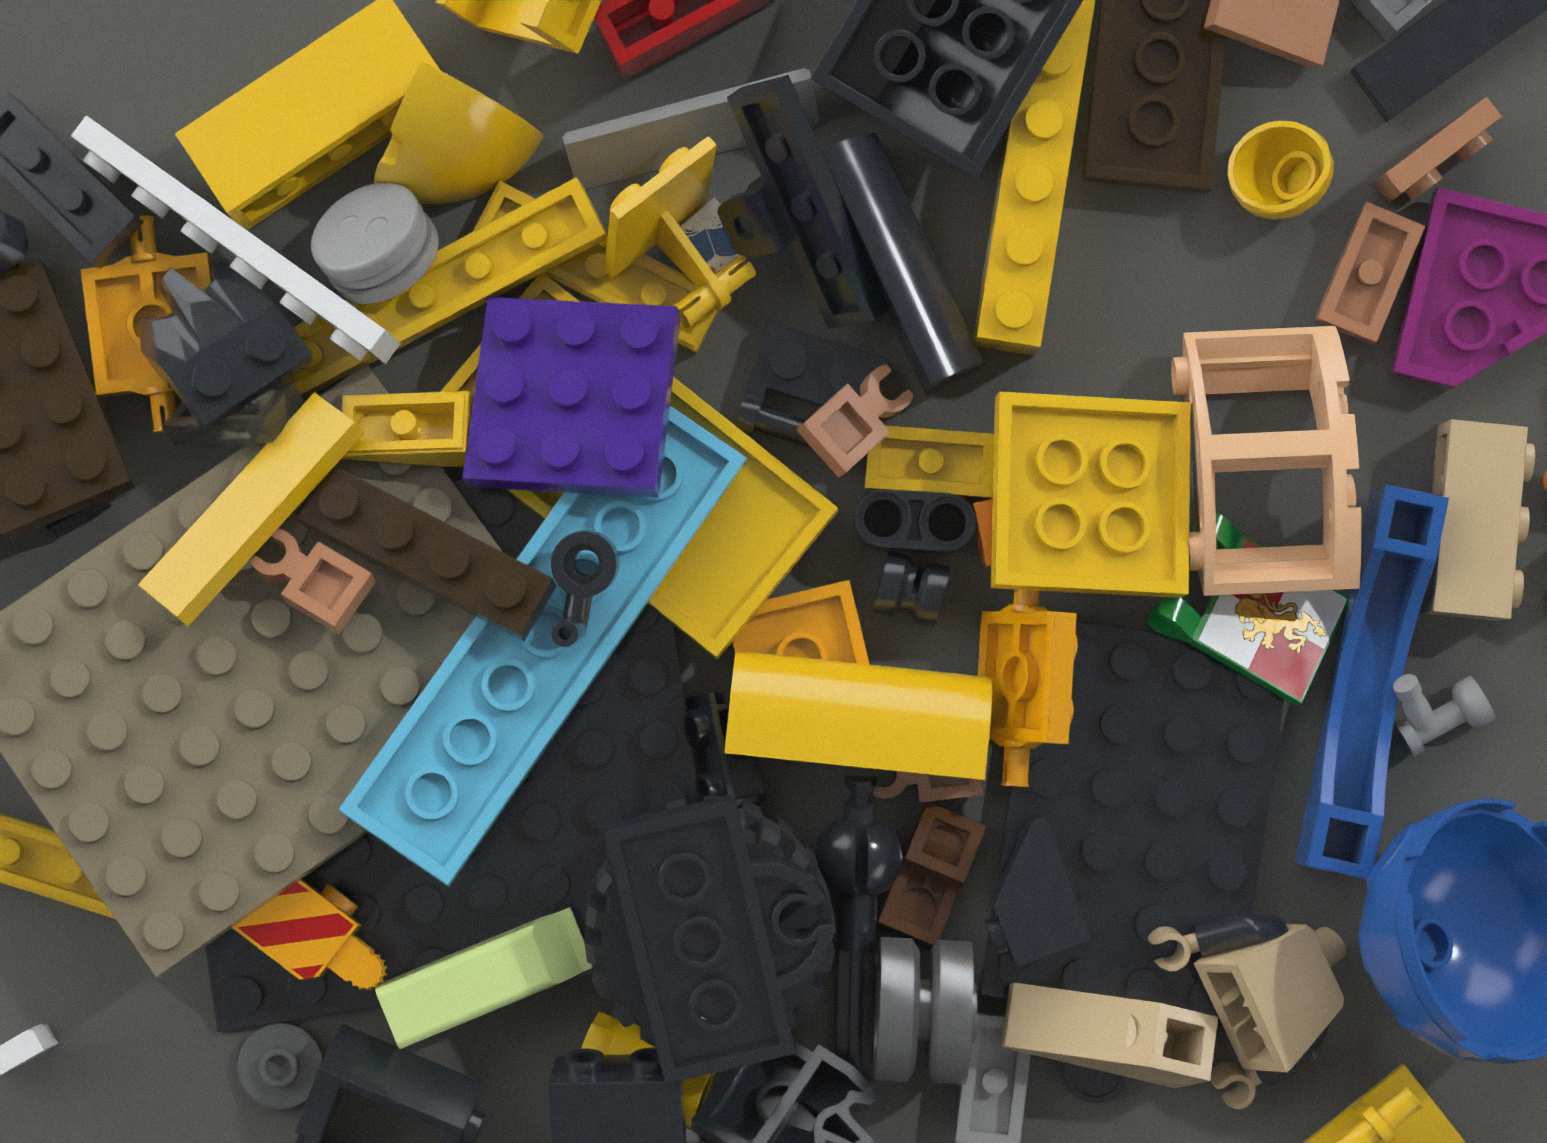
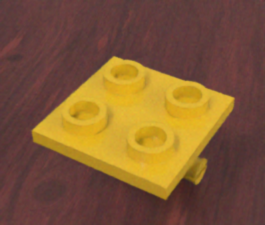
M709 136L690 150L687 147H682L673 152L661 165L659 174L643 186L637 183L630 185L615 198L610 206L604 270L614 278L657 245L697 286L693 292L673 305L677 306L681 316L680 320L682 318L681 325L685 328H690L694 322L712 308L716 310L723 309L731 302L730 294L756 276L753 265L750 261L745 264L746 257L742 255H737L733 261L714 274L680 227L708 202L717 147Z
M1401 1064L1303 1143L1466 1142L1408 1068Z

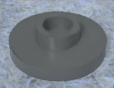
M287 1022L266 1025L254 1032L246 1040L240 1051L238 1076L241 1085L254 1101L272 1109L295 1107L308 1099L318 1068L324 1058L323 1051L316 1038L299 1025Z

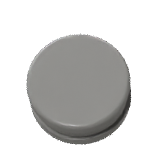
M381 182L358 188L334 203L324 213L314 229L311 239V252L315 262L323 273L327 275L330 283L341 297L354 303L371 304L393 298L413 286L433 263L438 250L439 238L434 224L423 211L415 195L408 188L396 183Z

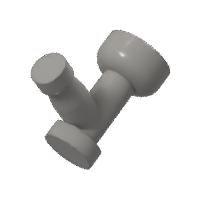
M1403 675L1393 683V689L1397 698L1402 701L1403 710L1407 719L1401 720L1394 724L1401 741L1413 758L1425 752L1424 744L1464 722H1467L1472 727L1481 728L1496 720L1489 701L1472 676L1457 682L1452 689L1453 700L1433 711L1428 700L1422 694V687L1415 675Z

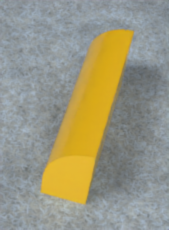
M376 0L176 132L175 135L226 213L234 222L248 231L391 136V125L421 60L437 69L439 67L394 1Z
M735 651L724 753L985 780L991 722L992 679L986 676Z

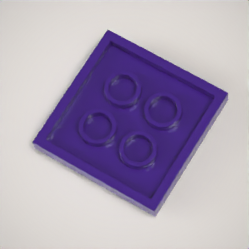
M488 297L463 471V480L467 486L659 498L681 317L677 306Z

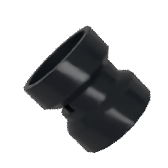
M889 550L872 611L892 616L897 612L909 614L915 623L934 628L942 605L951 567L934 562L921 566L912 563L908 555Z

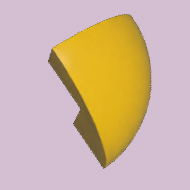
M421 60L391 125L392 139L377 165L374 183L390 182L400 184L408 188L420 204L440 205L472 199L496 188L499 180L505 182L515 175L535 153L544 135L533 125L501 104Z

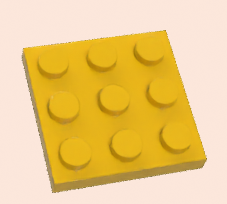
M999 392L995 396L991 588L1183 598L1188 595L1191 403Z

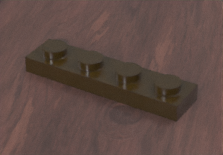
M334 466L316 486L297 517L304 527L525 642L557 587L554 579L337 466Z

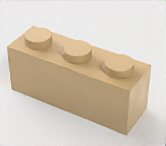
M1454 419L1438 425L1431 494L1448 497L1449 502L1437 560L1421 605L1422 614L1499 621L1511 619L1512 608H1519L1523 597L1524 576L1521 570H1515L1517 546L1525 544L1530 522L1528 507L1521 506L1523 481L1529 482L1531 480L1535 465L1534 444L1527 443L1528 427Z

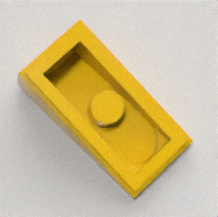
M469 391L343 395L342 413L352 419L364 434L341 459L464 467L473 397Z

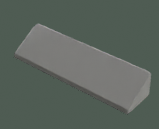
M806 68L566 132L562 138L573 176L581 181L586 190L659 170L664 161L679 148L687 147L690 150L708 136L717 145L716 154L748 146L727 97L743 86L789 75L811 128H815L819 123V114L810 70H806Z

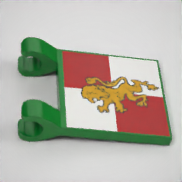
M1216 512V550L1263 547L1242 535L1226 517ZM1195 523L1193 524L1190 532H1195ZM1337 590L1210 595L1201 615L1182 598L1164 597L1161 603L1153 606L1147 623L1150 628L1158 633L1191 644L1291 704L1299 706L1306 696L1348 605L1349 597Z

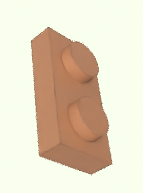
M1486 96L1385 173L1374 183V186L1388 204L1404 192L1411 201H1414L1443 179L1436 168L1455 154L1461 163H1464L1493 141L1486 130L1498 121L1502 115Z
M1366 201L1360 208L1314 321L1324 326H1336L1338 332L1371 346L1377 343L1425 226Z

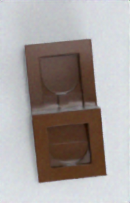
M928 801L904 852L900 875L889 889L876 920V928L898 938H911L917 946L931 951L937 940H940L955 899L959 889L965 883L986 826Z

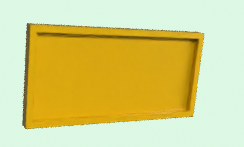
M544 273L539 274L519 297V299L580 302ZM481 344L441 392L469 391L474 399ZM673 376L670 406L747 457V460L647 604L718 660L838 513V507ZM506 489L543 520L546 519L564 493Z

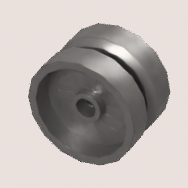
M880 937L874 1009V1080L907 1082L914 1073L917 1042L921 1041L925 1042L926 1072L933 1083L966 1085L971 1043H974L977 1016V986L974 983L972 943L970 941L937 940L930 953L928 980L920 979V951L913 939Z

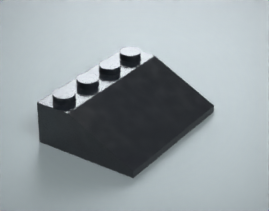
M857 0L811 79L977 178L1083 0Z

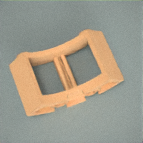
M1336 326L1183 333L1182 357L1172 358L1171 381L1174 396L1183 395L1184 402L1191 403L1190 444L1194 480L1195 532H1189V571L1198 572L1204 596L1359 589L1361 570V507H1356L1354 479L1351 474L1346 473V470L1359 469L1355 415L1348 414L1347 395H1344V387H1348L1349 375ZM1292 390L1310 391L1317 430L1211 434L1205 394ZM1321 468L1323 545L1216 550L1215 472Z

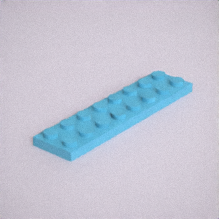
M670 406L659 498L564 492L517 560L554 579L551 571L552 553L556 545L565 536L580 530H594L604 534L613 542L619 554V571L615 581L606 590L593 596L585 636L568 647H561L553 641L551 635L552 628L557 622L562 620L567 594L557 583L556 589L525 642L475 617L340 806L339 812L449 887L743 468L747 457ZM582 550L576 557V566L583 574L592 575L598 569L599 560L592 551Z

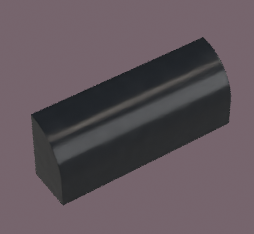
M871 132L854 136L822 149V154L889 307V310L886 312L925 395L983 369L985 362L877 133Z

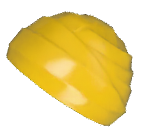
M1293 121L1268 122L1246 133L1236 144L1228 162V181L1232 195L1250 213L1257 217L1272 220L1288 219L1303 214L1319 202L1331 184L1334 173V160L1326 140L1315 130Z

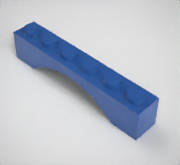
M1387 484L1372 489L1370 492L1361 535L1360 588L1350 589L1294 863L1364 879L1368 878L1374 867L1384 819L1388 758L1398 702L1397 695L1393 689V683L1396 679L1403 676L1417 617L1437 560L1449 502L1448 497Z

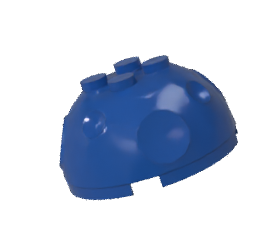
M1478 799L1459 802L1418 820L1416 823L1408 824L1384 851L1366 882L1368 888L1359 925L1360 929L1358 930L1365 972L1370 975L1375 989L1396 1017L1397 1024L1426 1044L1460 1062L1474 1061L1512 1064L1547 1056V821L1532 822L1512 810V808H1515L1516 803L1507 800Z

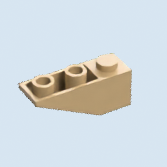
M1011 983L1001 1048L1163 1086L1180 1088L1210 1081L1218 1017L1157 1002Z

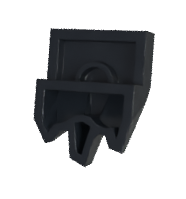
M223 262L218 263L211 270L212 283L203 291L170 267L162 277L160 289L173 313L167 316H148L140 319L141 352L168 389L171 387L174 389L204 432L313 362V354L277 305L263 291Z
M793 1040L796 1054L726 1070L693 1118L690 1130L710 1143H875L866 1131L851 1117L850 1111L867 1110L880 1098L881 1094L856 1067L818 1044L812 1052Z

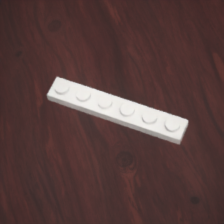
M87 115L71 135L89 150L82 160L113 184L121 174L136 184L138 187L131 196L163 219L170 209L187 222L180 231L212 254L218 245L225 248L236 256L229 267L259 289H262L268 280L286 293L279 303L309 325L314 322L317 316L332 325L336 330L329 339L359 361L369 352L386 364L401 344L384 328Z

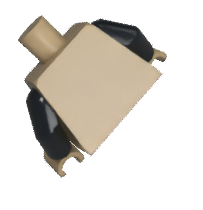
M1237 914L1195 925V933L1183 936L1176 929L1168 926L1158 927L1150 933L1148 941L1151 944H1161L1167 940H1177V949L1172 956L1155 960V963L1165 970L1177 971L1183 968L1189 961L1192 953L1200 951L1203 956L1194 965L1241 1064L1240 1066L1238 1063L1225 1061L1216 1065L1211 1071L1210 1081L1216 1089L1225 1088L1230 1083L1239 1081L1236 1087L1226 1091L1221 1096L1227 1106L1234 1109L1246 1108L1255 1097V1086L1263 1083L1264 1086L1270 1087L1317 1061L1330 1026L1329 1023L1343 1008L1344 996L1331 968L1345 957L1346 947L1341 937L1335 931L1328 927H1320L1314 931L1307 924H1285L1275 915Z

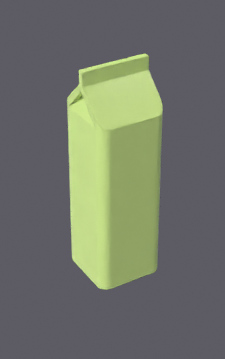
M568 907L384 981L375 990L399 1049H402L560 984L591 969L592 965L587 963L585 941L571 907Z

